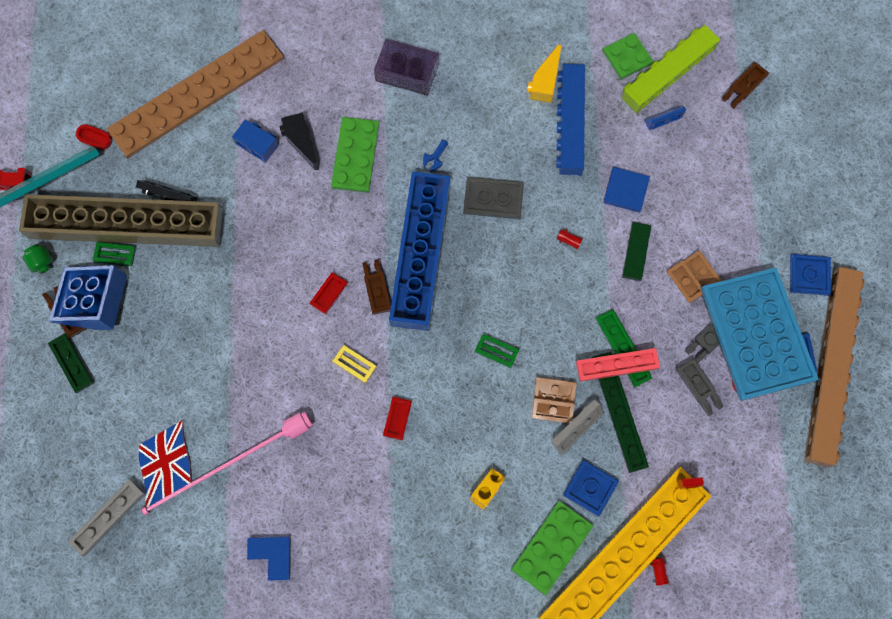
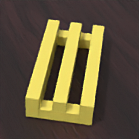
M345 345L342 346L332 361L365 384L377 368L376 365ZM347 352L370 367L369 371L343 355V353ZM339 359H343L365 373V377L340 362Z

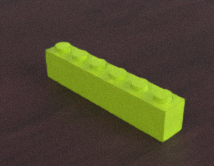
M706 25L700 29L696 28L688 39H682L677 44V48L673 51L669 50L660 62L658 60L655 61L649 71L646 73L642 72L633 84L631 82L628 83L623 89L622 99L637 114L715 50L721 39Z

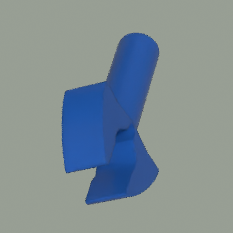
M441 140L432 155L424 153V169L427 163L434 160V165L431 167L430 172L442 167L439 157L448 145L446 140Z

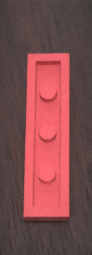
M656 348L576 361L580 382L660 368Z

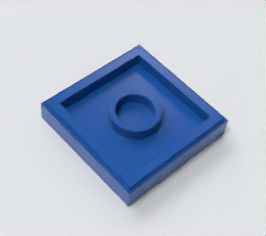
M613 167L603 203L641 213L650 176Z
M791 254L790 293L830 296L831 257Z
M582 460L563 496L600 517L619 480Z

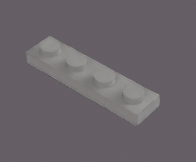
M129 479L68 543L81 556L85 557L139 502L145 493Z

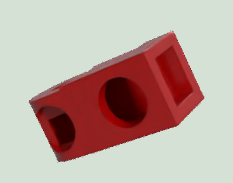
M18 168L17 172L6 173L0 170V190L6 191L31 178L32 173L26 168Z

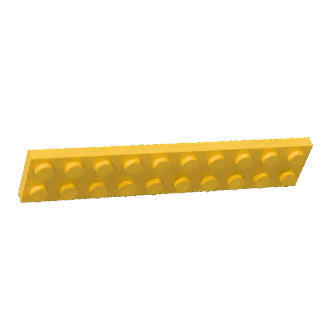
M679 467L538 619H599L710 499L711 495L702 486L688 489L678 488L679 480L692 478L682 467Z

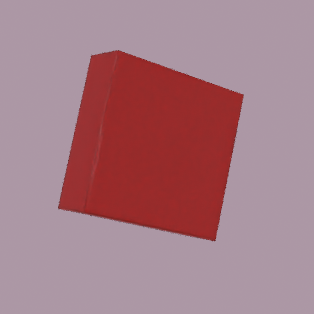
M703 477L686 478L678 481V488L680 489L699 488L704 485Z

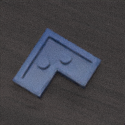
M290 537L247 538V560L268 559V581L290 580Z

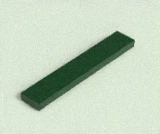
M607 352V353H603V354H600V355L593 356V357H591V358L609 356V355H612V353H611V352ZM613 376L598 379L628 473L649 468L620 377Z

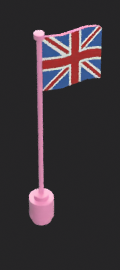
M299 412L283 421L282 432L191 482L190 460L184 441L183 420L139 444V463L145 484L146 506L141 508L143 514H149V511L279 437L285 435L286 438L290 436L291 439H294L307 432L313 426L306 412Z

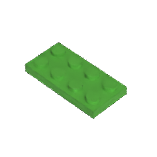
M342 117L331 189L369 193L379 121Z
M559 501L511 570L546 596L593 528V525Z

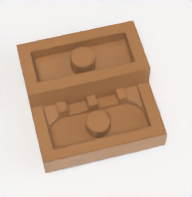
M700 250L667 271L689 304L703 296L702 286L722 281Z
M536 376L532 418L569 423L573 419L577 382Z

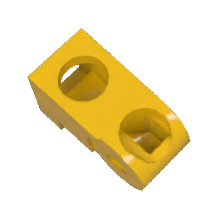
M492 468L472 493L469 500L485 510L506 477Z

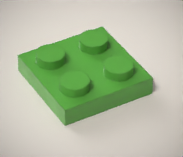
M635 32L602 49V52L620 80L653 64L652 58Z

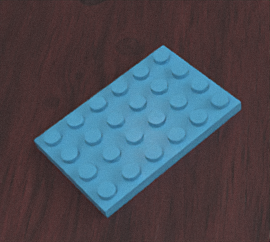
M777 267L701 287L740 402L819 380Z

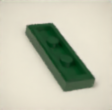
M632 222L622 278L642 281L651 225Z
M66 333L48 343L75 393H79L94 384L93 379Z

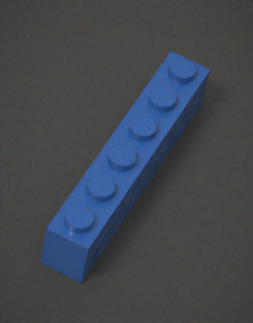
M563 64L562 70L558 71L557 82H561V88L557 90V99H561V103L557 105V116H560V122H557L556 132L560 133V139H557L556 151H560V157H556V168H559V175H582L584 171L585 64Z

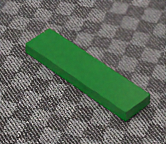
M614 309L596 318L615 354L637 351ZM649 371L627 374L634 388L652 379Z

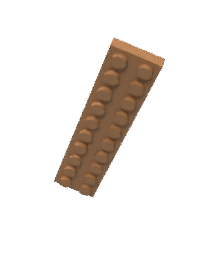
M262 30L106 129L128 159L276 65L284 57L264 30Z

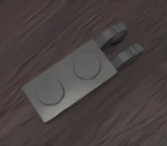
M713 323L686 351L689 355L696 350L698 345L705 350L696 357L697 363L720 344Z
M694 358L675 369L697 403H700V406L708 416L713 414L711 407L705 400L709 396L717 409L720 410L724 407L716 394L717 391Z

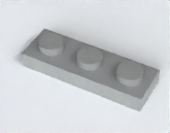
M596 400L587 404L576 418H573L563 431L557 433L551 441L555 450L561 456L604 415L601 405Z

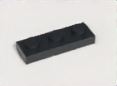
M137 180L136 188L142 189V193L152 196L154 193L158 194L162 200L197 201L198 199L197 196L147 180Z

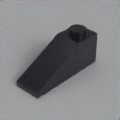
M303 112L281 118L283 125L279 127L282 137L286 136L288 143L315 171L319 170Z

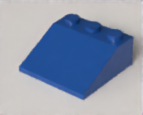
M114 265L64 267L49 322L94 330H113L127 275Z

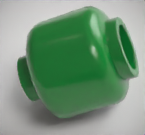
M34 244L24 250L25 254L22 258L31 272L43 274L51 269L50 265L53 263V257L45 246Z

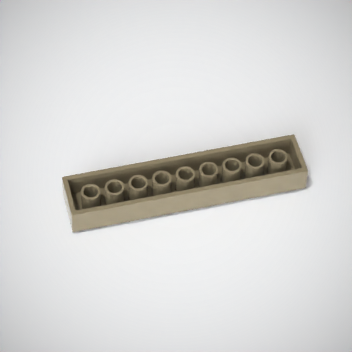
M25 194L19 232L28 239L220 247L224 211L219 202Z

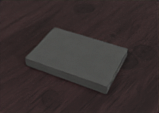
M467 177L463 214L521 219L524 182Z

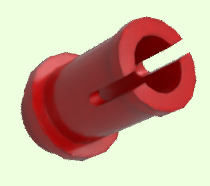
M562 229L557 237V240L560 241L559 243L563 242L578 250L583 239L567 232L568 229Z
M656 558L650 564L651 567L653 566L656 586L669 584L665 567L667 562L664 561V558Z

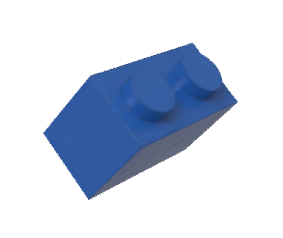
M246 119L232 136L236 145L265 163L279 146L276 140L277 137L273 133L263 131L257 123L253 121L251 123Z

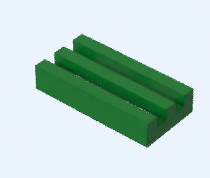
M96 242L93 261L133 266L136 247ZM100 248L129 251V254L100 251ZM99 255L128 258V260L101 258Z
M485 334L482 335L475 350V353L510 369L519 352V349ZM486 340L510 352H513V355L511 356L496 348L484 344V341ZM481 347L509 359L510 362L481 350Z

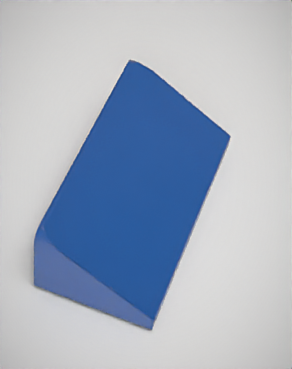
M676 106L644 118L648 129L652 130L681 119L686 108Z

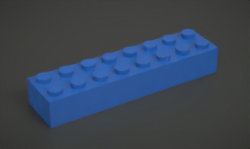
M412 171L389 316L390 326L424 331L430 330L450 192V176Z

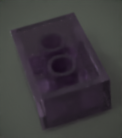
M385 38L374 68L375 81L428 96L439 66V53Z

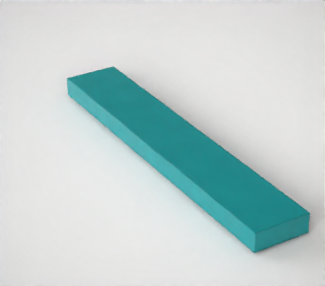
M91 146L0 194V207L99 156L97 149Z

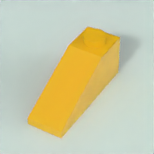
M562 45L556 46L535 72L533 81H529L527 92L530 93L531 100L552 103Z

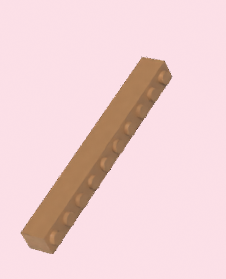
M838 267L832 276L831 295L829 296L817 375L819 380L816 382L804 461L828 468L835 466L840 457L838 444L843 436L840 430L841 424L845 420L844 404L848 400L846 389L851 380L849 368L854 359L852 347L856 343V335L854 333L859 323L857 312L862 303L860 291L863 289L865 282L862 279L863 272L844 267Z

